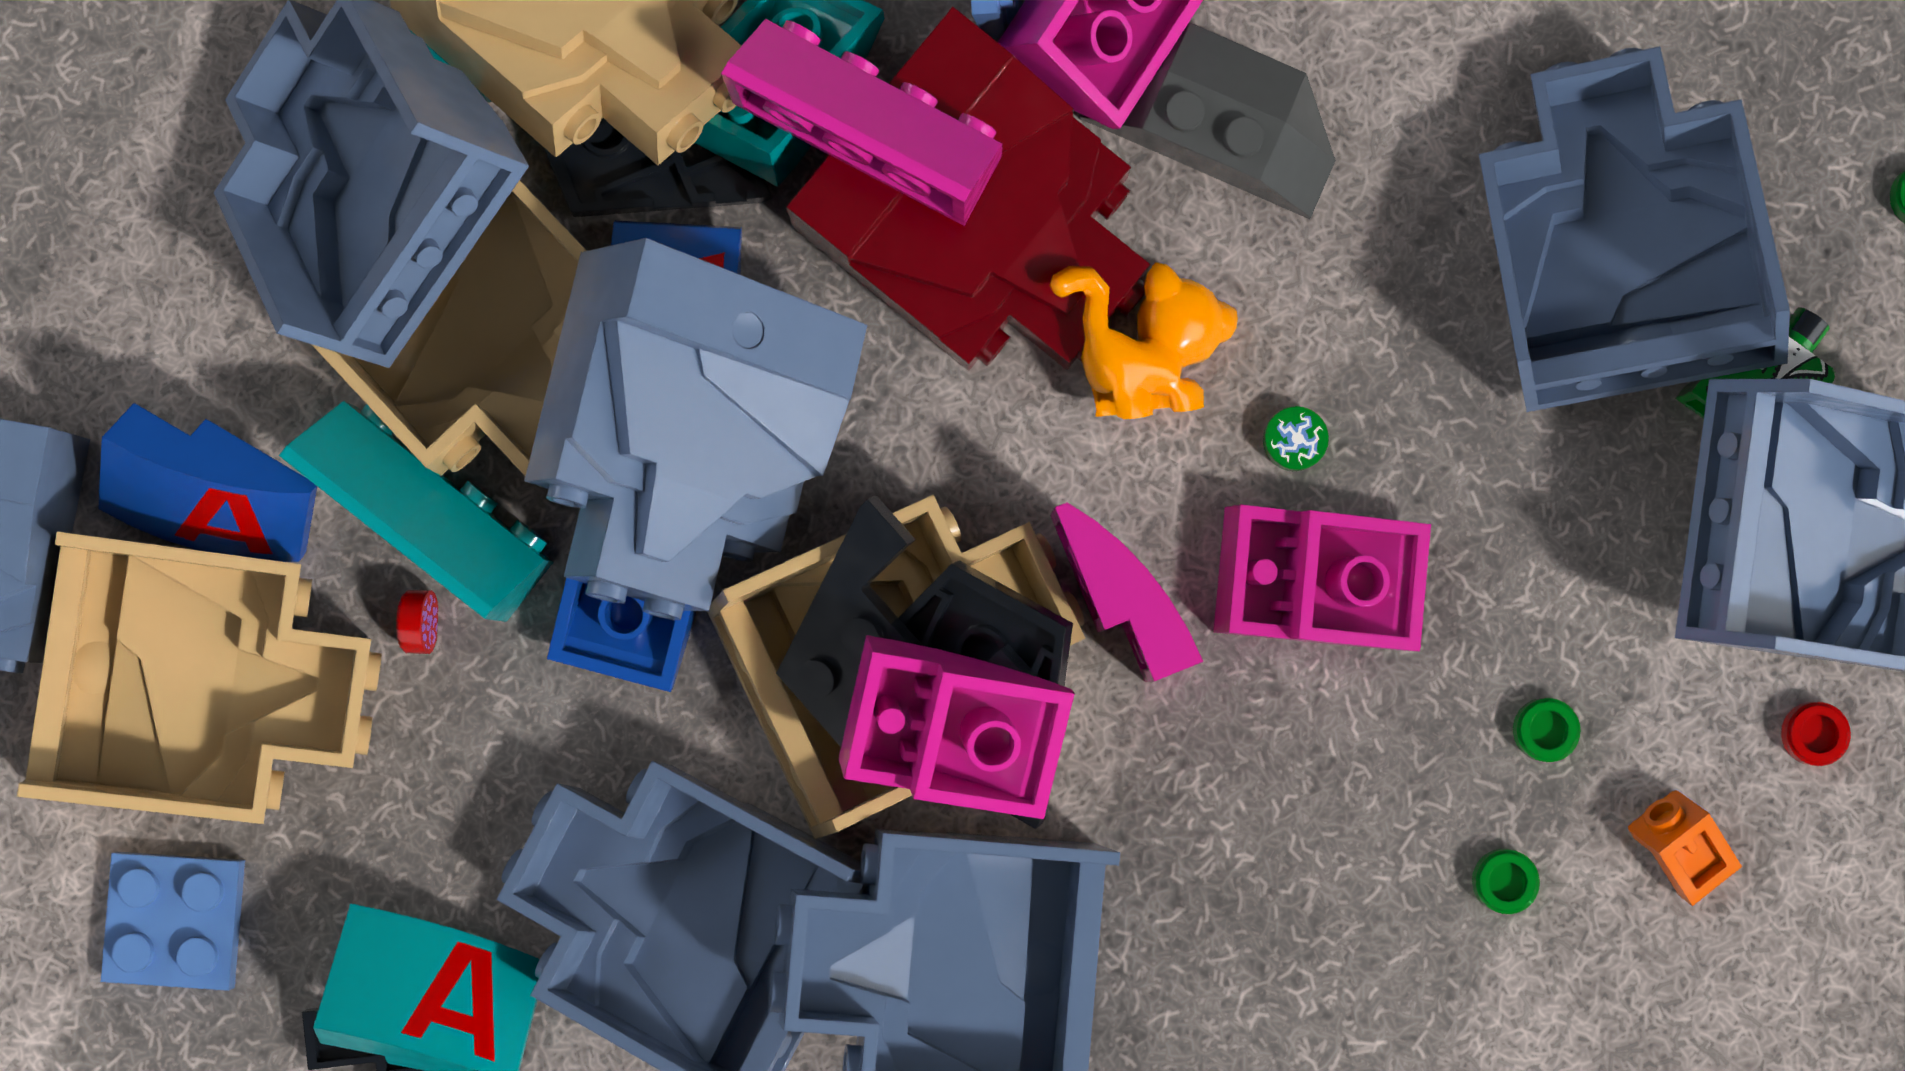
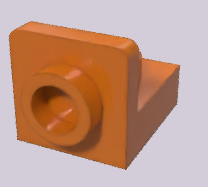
M1677 790L1652 803L1640 817L1628 826V830L1633 838L1651 851L1677 894L1691 906H1694L1742 867L1710 813Z

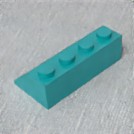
M342 401L286 445L278 455L484 619L507 622L554 563L541 553L548 544L541 536L519 520L511 528L491 513L498 503L472 482L467 480L460 489L444 475L440 476L426 468L400 440L392 435L393 432L367 404L360 410L358 407Z

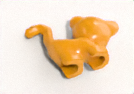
M1155 262L1146 275L1144 284L1146 298L1141 303L1137 314L1138 340H1134L1119 331L1109 328L1108 302L1110 287L1092 267L1068 266L1052 276L1050 288L1056 296L1063 298L1078 291H1083L1086 295L1082 317L1085 343L1081 359L1086 378L1093 392L1096 406L1095 417L1116 415L1121 419H1135L1152 416L1153 409L1171 408L1173 412H1185L1204 408V390L1195 380L1180 378L1182 369L1186 366L1205 361L1220 343L1226 342L1231 338L1237 328L1238 317L1236 308L1225 302L1218 301L1213 292L1202 284L1187 278H1179L1175 270L1169 265Z

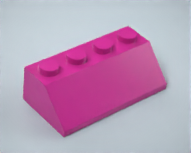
M1025 0L998 43L1074 108V111L1111 129H1120L1203 0Z
M765 19L728 60L721 75L733 104L965 226L1002 157V143L993 139L996 131L985 122L965 113H962L957 120L935 108L938 103L937 99L928 92L907 82H903L900 89L876 77L879 69L872 63L848 51H845L841 58L818 47L821 39L816 34L795 22L786 20L783 27H780Z

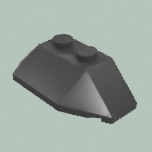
M1188 23L1120 129H1111L1084 115L1080 117L1083 121L1308 219L1311 218L1336 161L1307 73L1192 23Z

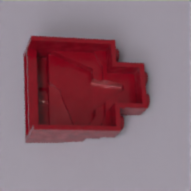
M952 7L889 84L900 89L903 82L915 85L937 99L938 103L935 108L957 120L962 113L969 114L985 122L996 131L993 139L1002 143V157L965 226L831 155L827 157L786 208L794 230L966 370L969 371L978 360L988 366L996 358L1011 338V336L1003 331L1008 323L1064 369L1068 370L1076 359L1082 362L1081 357L1085 343L1082 317L1086 295L1083 291H1078L1063 298L1056 296L1050 288L1051 278L1054 274L1068 266L1092 267L1110 287L1108 320L1116 310L1127 317L1145 295V282L1142 279L1151 264L1095 220L1098 214L1108 220L1130 194L1131 190L1123 183L1128 178L1131 166L1102 144L1098 136L1073 117L1074 108L1022 64L1013 54L956 8Z

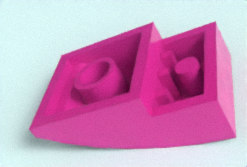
M1068 502L1056 506L1050 517L1097 632L1122 624L1145 682H1155L1202 663L1203 659L1172 601L1138 558L1096 520Z
M1242 504L1227 506L1224 509L1213 633L1420 652L1431 524L1313 510L1294 511Z
M866 635L838 759L844 779L910 789L913 799L1044 819L1075 693L1072 689L990 662L930 647Z

